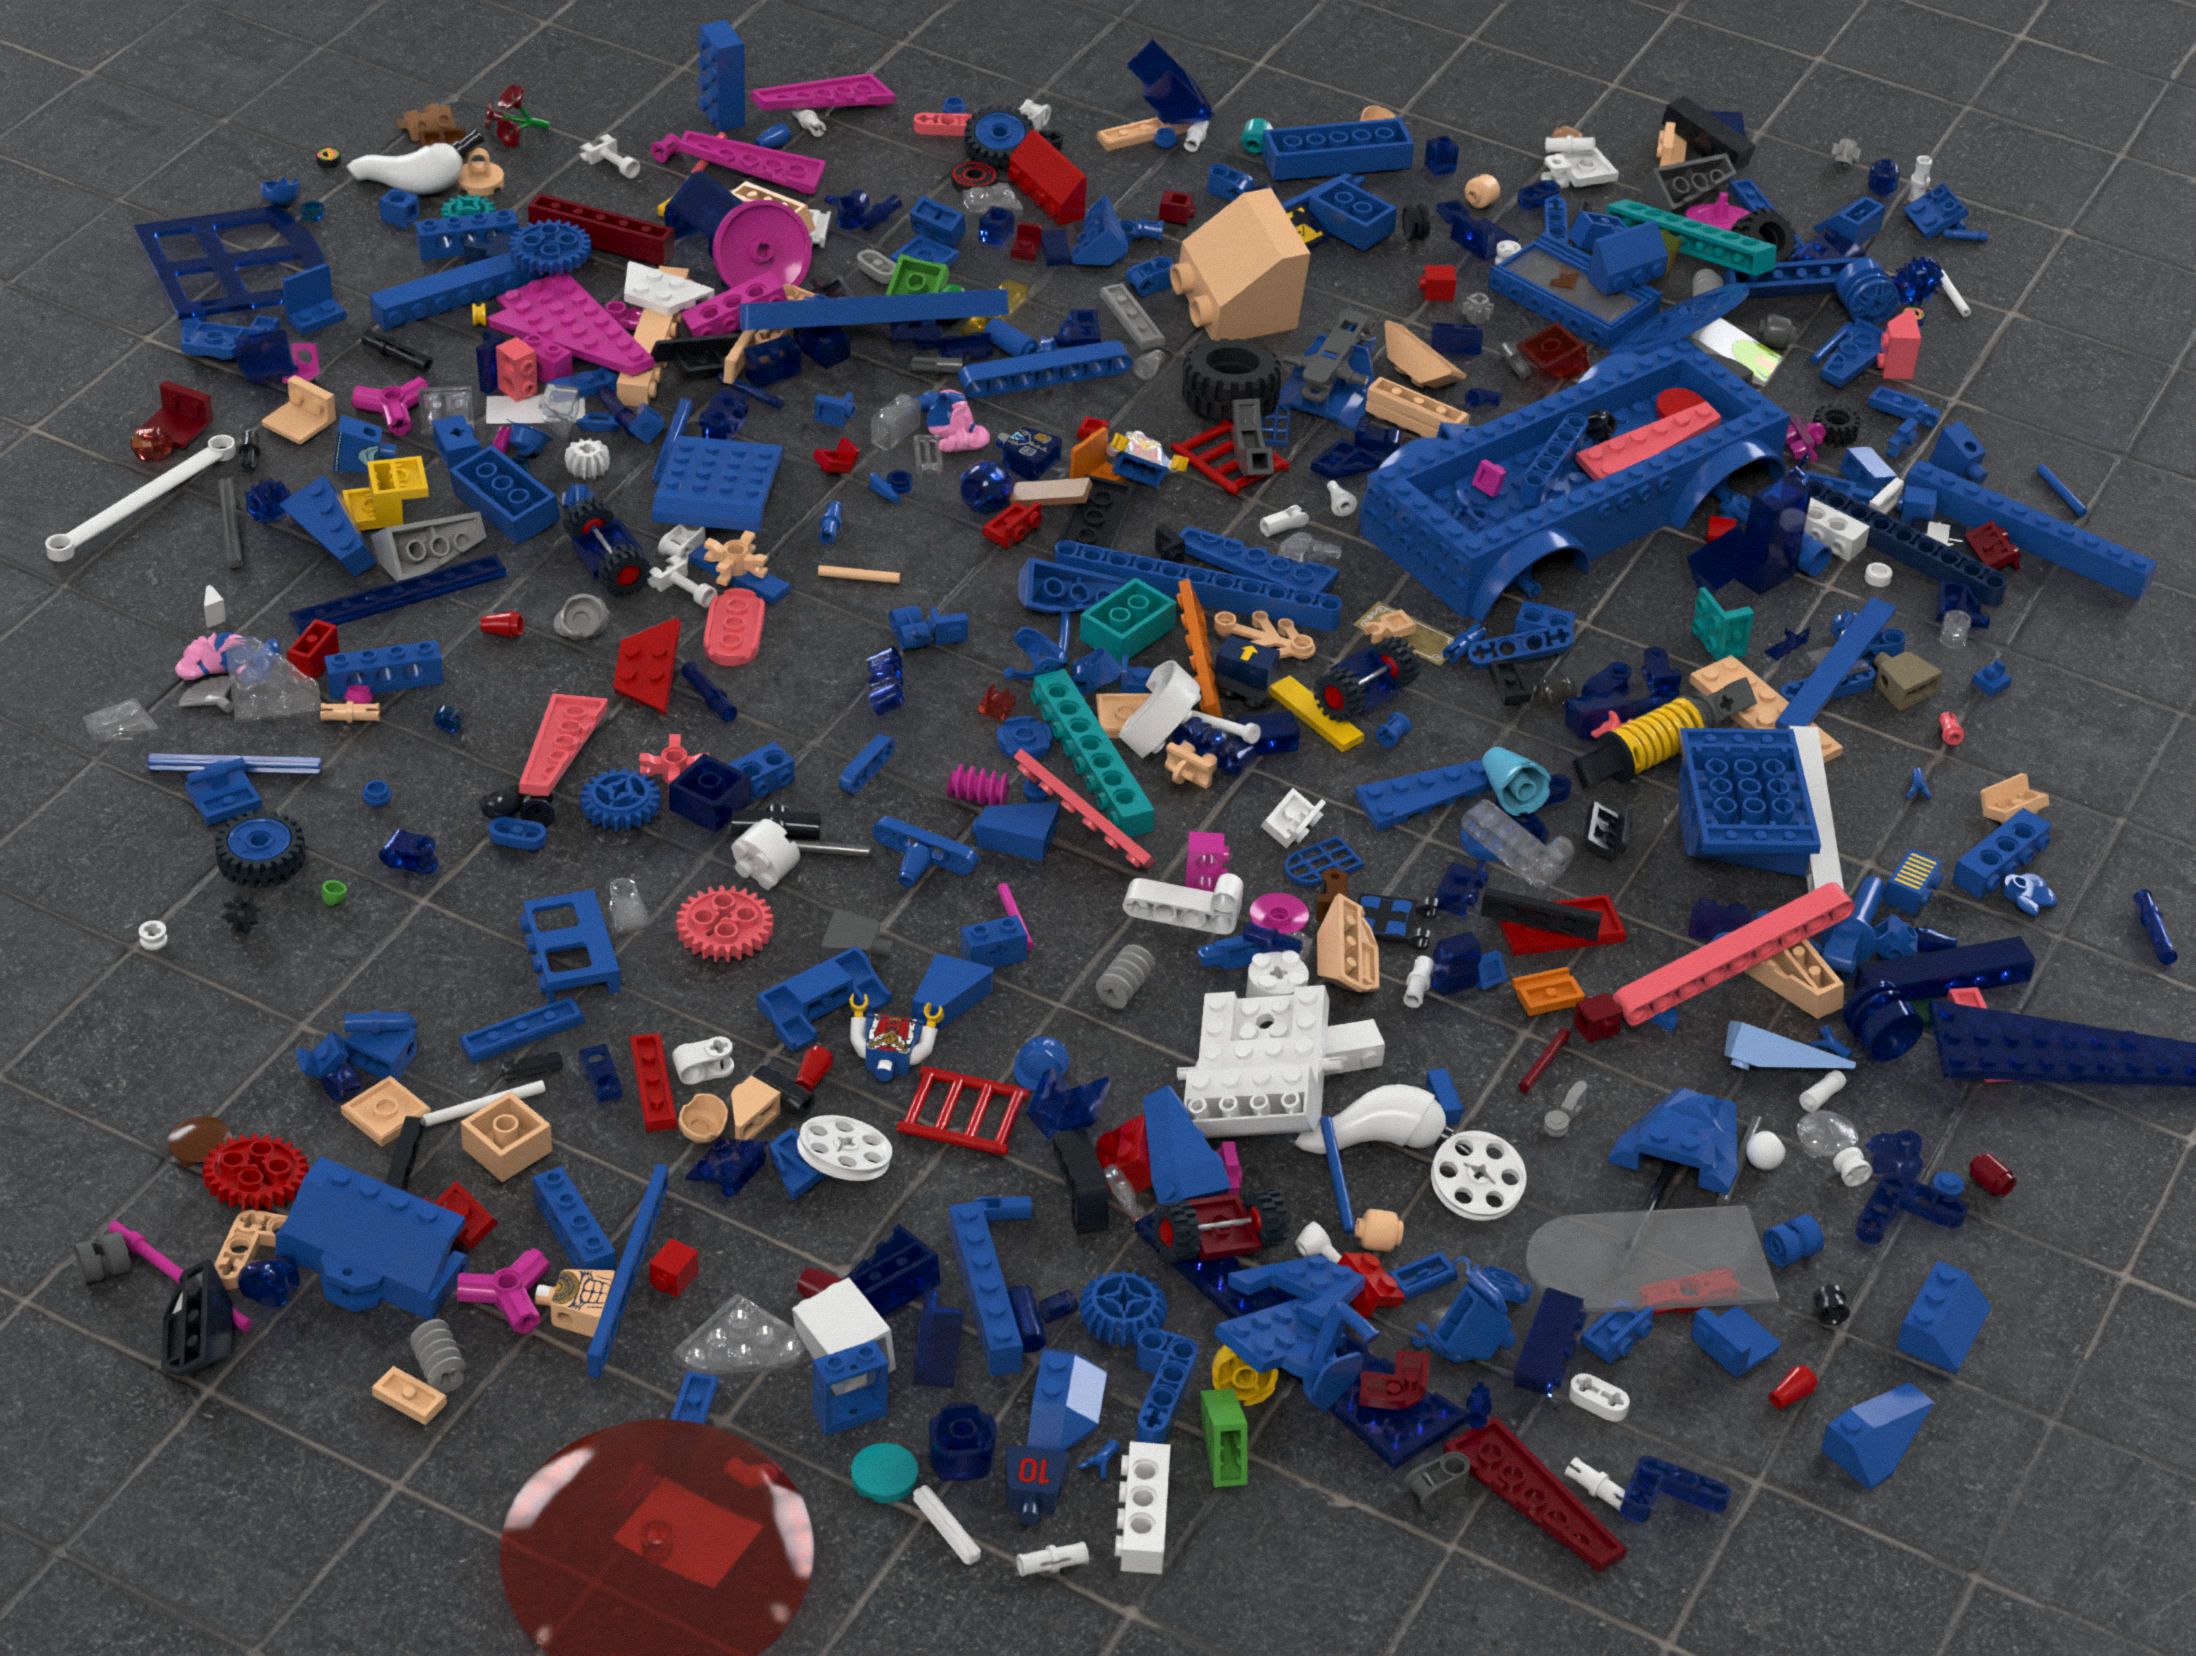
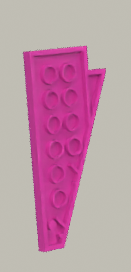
M563 270L562 275L555 271L552 276L549 275L540 280L531 281L528 285L516 290H510L504 295L497 297L498 306L503 311L486 317L489 328L522 339L534 332L570 350L574 357L630 376L655 367L654 358L565 270Z

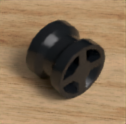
M1826 1285L1817 1289L1813 1299L1815 1306L1818 1308L1817 1315L1819 1321L1825 1325H1837L1846 1321L1850 1315V1310L1846 1303L1844 1289L1838 1285Z

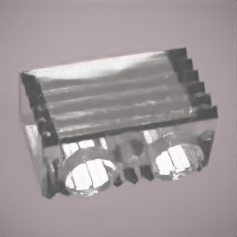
M900 393L896 398H893V401L887 403V406L880 408V411L871 416V443L889 451L921 425L919 423L921 421V402Z

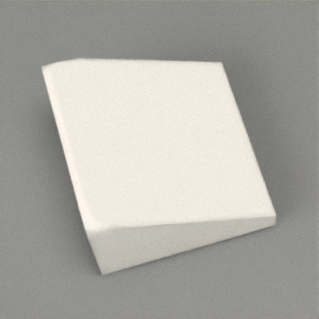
M211 585L206 586L204 601L207 627L225 622L226 619L224 600Z

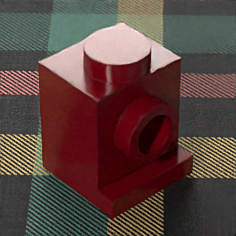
M1165 190L1160 201L1159 221L1166 220L1176 224H1188L1189 219H1194L1197 206L1193 204V194Z

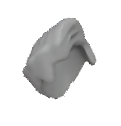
M585 593L574 595L567 599L562 610L555 616L554 629L557 634L563 637L585 641L589 638H595L607 627V623L610 620L608 616L611 612L607 609L606 603L601 598Z

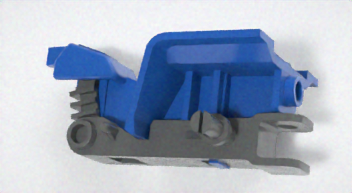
M1349 309L1341 310L1338 314L1336 325L1334 327L1326 326V330L1331 331L1329 336L1319 334L1305 354L1300 356L1286 352L1283 362L1295 366L1280 390L1279 403L1285 405L1289 411L1291 408L1299 409L1338 421V426L1356 430L1367 413L1365 411L1366 401L1368 400L1367 391L1369 386L1375 381L1371 357L1376 346V338L1367 337V334H1372L1374 330L1375 320L1370 315Z

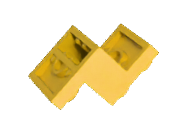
M421 456L368 461L369 487L342 490L343 501L360 531L403 525L402 500L429 497L428 484Z

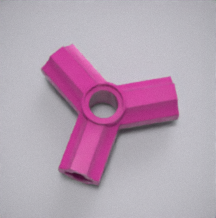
M418 377L401 387L388 386L382 390L356 385L351 401L352 407L355 409L382 413L389 432L394 433L396 436H401L412 429L407 409L430 397L431 391L426 381Z
M533 1248L532 1250H527L509 1268L500 1269L494 1275L459 1273L457 1301L494 1303L499 1310L503 1311L514 1332H520L522 1335L532 1332L536 1325L540 1323V1315L527 1292L550 1269V1263L542 1252Z

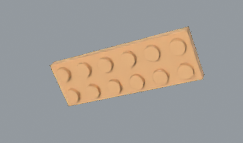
M1732 655L1690 674L1689 683L1706 696L1724 688L1725 685L1747 677L1758 703L1730 716L1744 729H1777L1775 728L1776 720L1789 704L1786 699ZM1812 722L1811 725H1810V726H1813V727H1818V726H1817L1815 723H1813V722ZM1818 727L1824 763L1841 756L1843 746Z

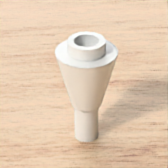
M1336 481L1328 482L1327 488L1331 493L1333 513L1341 517L1350 515L1357 506L1355 496L1340 488Z

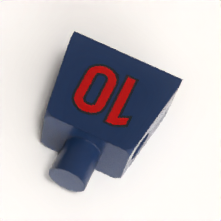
M1006 1445L1005 1486L1007 1508L1011 1511H1019V1520L1022 1523L1033 1525L1039 1521L1040 1514L1052 1515L1056 1512L1069 1477L1070 1452Z

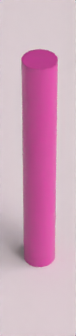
M1001 883L997 886V891L1008 916L1018 915L1028 934L1027 951L1034 947L1032 939L1008 884Z

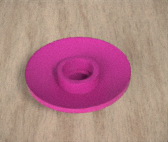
M1269 893L1260 896L1252 903L1250 919L1254 926L1261 931L1277 928L1280 936H1288L1304 929L1308 923L1309 911L1300 899L1292 895Z

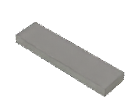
M1123 283L1100 288L1101 298L1141 350L1165 345L1163 334Z

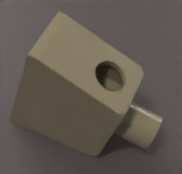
M1905 651L1891 657L1887 653L1881 652L1875 657L1874 665L1878 667L1875 681L1876 687L1899 711L1938 693L1943 672L1913 653Z

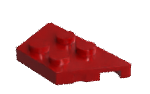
M679 618L671 619L621 640L613 684L616 694L625 698H632L642 706L647 704L657 709L659 714L667 715L681 628Z

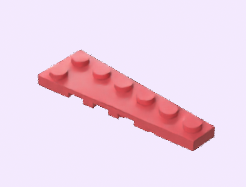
M1706 401L1576 453L1575 461L1594 481H1598L1715 428L1721 423V415Z
M552 693L519 783V793L536 797L549 796L606 713L608 699Z
M1022 748L1014 755V758L1020 763L1017 768L1034 784L1040 780L1041 782L1038 786L1050 796L1055 793L1063 800L1060 804L1072 814L1075 811L1079 812L1084 817L1082 822L1093 832L1097 829L1101 830L1106 835L1103 840L1115 850L1119 847L1123 848L1128 853L1125 858L1134 866L1139 868L1143 865L1149 870L1156 862L1149 853Z

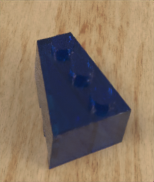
M899 1223L893 1228V1235L886 1242L880 1241L875 1247L876 1252L868 1260L863 1259L844 1278L849 1277L881 1318L941 1284L938 1254Z
M1546 1287L1514 1371L1515 1386L1551 1398L1555 1388L1562 1387L1567 1372L1564 1369L1568 1359L1572 1360L1577 1346L1576 1340L1580 1331H1583L1588 1317V1312L1584 1311L1583 1298Z

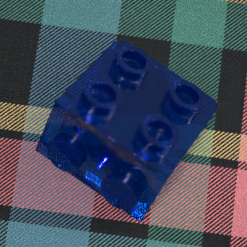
M285 329L233 338L238 369L247 379H251L253 382L265 381L267 376L273 375L288 377L293 375V372L299 370L298 364L290 356L287 331Z

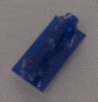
M974 332L970 335H950L941 338L938 354L941 353V357L962 358V361L966 360L965 352H969L970 360L988 358V355L993 354L992 345H988L991 333Z

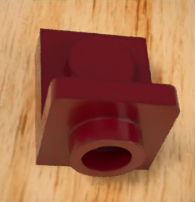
M1021 221L1018 223L1017 237L1011 248V258L1035 262L1042 245V225Z

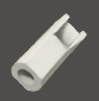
M1293 505L1284 511L1262 518L1260 520V529L1266 537H1270L1289 529L1305 526L1309 521V516L1307 513L1301 512L1302 510L1299 505Z

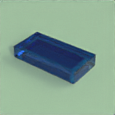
M1065 229L1042 231V248L1047 266L1072 265V256Z

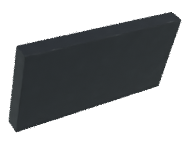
M1085 474L1083 478H1090L1092 482L1086 503L1071 505L1055 545L1060 541L1066 540L1112 549L1135 495L1136 485Z

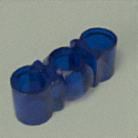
M890 646L867 657L868 671L870 672L868 676L870 684L869 701L878 716L905 705L904 691L902 689L904 684L903 672L901 670L903 662L897 649L894 646Z
M1200 717L1190 718L1173 731V740L1176 745L1186 741L1194 746L1196 752L1201 757L1207 753L1216 756L1217 767L1223 768L1229 774L1239 773L1256 759V751L1252 744L1244 740L1240 741L1237 737L1231 739L1223 729L1212 728V724L1206 723Z

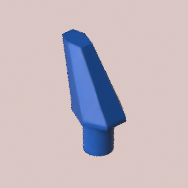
M877 472L869 475V480L871 481L869 487L875 493L894 503H900L901 498L886 480L881 478Z

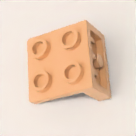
M294 375L287 380L289 402L262 420V426L298 444H302L336 420L334 394Z

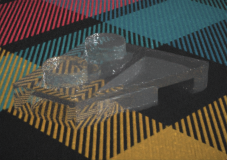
M997 183L992 186L962 190V200L969 212H986L1000 215L1001 210L1015 211L1016 217L1023 216V207L1008 183Z
M1298 532L1279 545L1277 555L1299 562L1325 560L1326 555L1338 559L1341 557L1343 547L1312 539L1310 534Z
M136 698L82 717L83 726L96 742L113 739L133 740V734L150 733L151 739L160 737L159 727Z

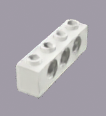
M1781 482L1763 496L1760 518L1790 533L1801 528L1812 535L1814 540H1819L1829 546L1832 554L1848 562L1866 547L1870 526Z
M1130 1442L1129 1455H1122L1121 1475L1127 1476V1482L1120 1481L1119 1502H1125V1509L1118 1508L1117 1529H1123V1536L1116 1535L1115 1556L1121 1557V1571L1162 1574L1170 1445Z

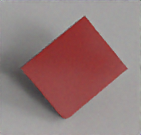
M1710 516L1705 543L1726 546L1725 558L1731 559L1736 519Z

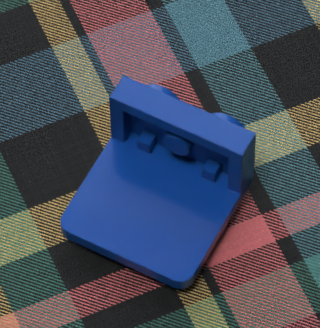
M1706 1307L1695 1313L1690 1338L1735 1378H1738L1774 1355L1780 1349V1342L1740 1307H1733L1719 1317Z

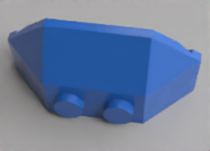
M1045 1348L1042 1351L1033 1396L1026 1447L1067 1452L1068 1448L1079 1443L1096 1430L1100 1419L1107 1372L1079 1352Z

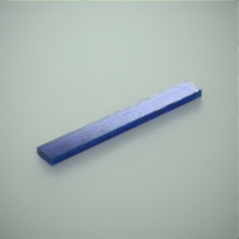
M492 554L289 613V620L298 635L301 636L315 619L337 626L507 577L506 568L498 556Z

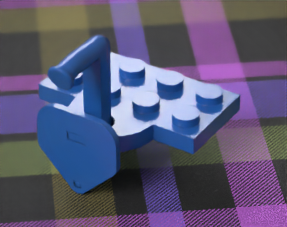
M1302 1298L1217 1324L1213 1335L1259 1374L1282 1367L1289 1373L1303 1378V1391L1306 1398L1322 1412L1327 1411L1355 1382L1364 1362V1356L1359 1352L1339 1358L1335 1354L1336 1348L1342 1347L1347 1335L1343 1333L1346 1325L1351 1326L1362 1336L1365 1345L1375 1341L1381 1334L1379 1330H1375L1366 1319L1344 1302L1332 1304L1321 1329L1299 1319V1307L1310 1303Z

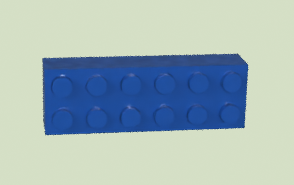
M1391 118L1263 130L1261 155L1273 180L1285 181L1295 178L1308 179L1310 177H1330L1344 173L1352 175L1361 172L1411 168L1414 142L1402 119Z

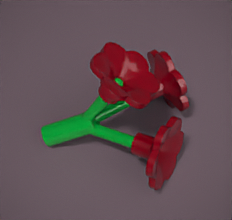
M510 85L507 90L501 92L498 106L506 109L513 107L519 109L525 118L503 115V112L495 111L493 101L489 100L485 128L490 130L492 122L498 121L496 134L502 140L505 147L518 146V138L522 129L531 126L548 130L550 126L549 120L531 117L524 109L521 102L524 88L521 85ZM513 122H520L523 124L518 126L516 124L514 125Z

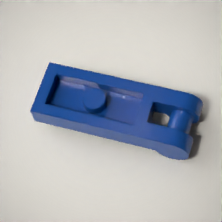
M600 366L597 370L585 371L580 374L546 381L545 390L555 404L617 390L619 375L613 369Z

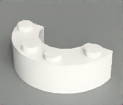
M1174 660L1167 661L1154 668L1145 685L1152 691V694L1126 720L1118 735L1141 758H1144L1150 752L1153 754L1158 753L1166 743L1164 740L1179 724H1184L1192 716L1193 712L1190 709L1201 698L1199 693L1200 685Z

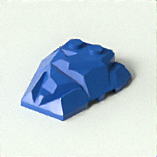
M1676 1088L1618 1137L1608 1157V1163L1638 1171L1645 1155H1652L1699 1168L1698 1187L1728 1195L1738 1175L1736 1103L1686 1088Z

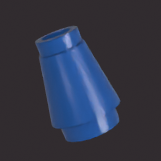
M775 123L755 138L754 143L756 146L769 149L784 146L791 140V133L785 123Z
M915 843L905 850L897 878L902 886L907 888L913 887L914 883L931 865L932 853L926 846Z

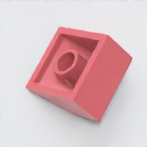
M1908 309L1889 321L1886 333L1882 332L1881 334L1882 352L1877 354L1876 366L1880 368L1882 378L1913 379L1921 342L1914 309Z

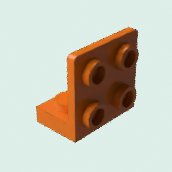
M1102 427L1080 444L1073 447L1070 453L1069 479L1083 478L1087 474L1123 483L1127 481V477L1112 472L1113 465L1107 462L1108 428Z

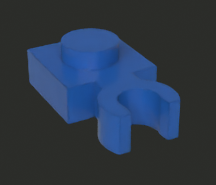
M1909 417L1897 429L1896 436H1892L1888 440V444L1891 446L1886 451V455L1896 458L1899 453H1903L1909 446H1913L1916 443L1919 435L1916 432L1917 420Z

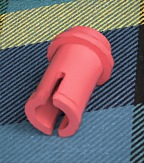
M1949 712L1941 714L1938 722L1943 730V740L1949 745L1960 744L1965 733L1963 728L1958 725L1956 715L1952 712L1951 714Z

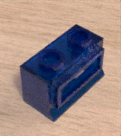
M789 335L743 349L745 355V376L755 387L764 386L768 383L801 373V347ZM783 350V356L780 357V351ZM767 355L771 359L760 363L758 358Z

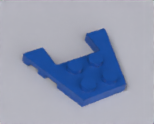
M183 306L181 350L182 353H188L196 357L212 356L220 360L232 359L280 328V318L257 315L249 327L204 322L206 319V309Z
M1313 1255L1229 1273L1228 1286L1251 1295L1273 1285L1310 1303L1299 1307V1319L1321 1329L1332 1304L1344 1302L1348 1305L1365 1288V1276L1352 1271L1350 1267L1334 1263L1323 1255Z

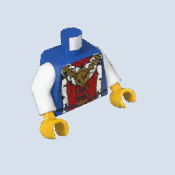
M1127 431L1124 436L1116 433L1112 442L1106 448L1107 454L1115 457L1112 472L1158 488L1164 475L1175 473L1178 470L1186 472L1189 458L1175 454L1173 459L1169 460L1164 454L1161 443L1145 437L1141 431Z
M854 993L850 996V1008L854 1011V1017H851L850 1040L858 1056L866 1059L865 1068L875 1071L874 1074L878 1080L890 1081L893 1074L907 1075L910 1073L913 1065H918L932 1053L938 1030L935 1028L936 1023L941 1022L944 1018V1011L941 1005L939 1006V1012L935 1016L929 1015L932 1008L931 1003L929 1002L925 1005L924 1014L927 1018L925 1026L924 1020L867 1013L866 1017H863V1012L868 1007L867 995L864 994V1004L861 1006L853 1003Z

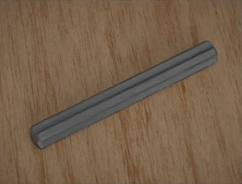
M222 478L219 480L227 565L231 569L235 567L240 568L243 564L234 484L231 478Z

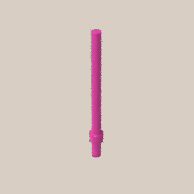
M118 1221L110 1223L108 1231L110 1233L120 1231L130 1252L140 1254L177 1283L181 1284L178 1280L184 1270L147 1244V1239L137 1231L131 1232ZM233 1307L232 1323L243 1332L248 1331L253 1322Z

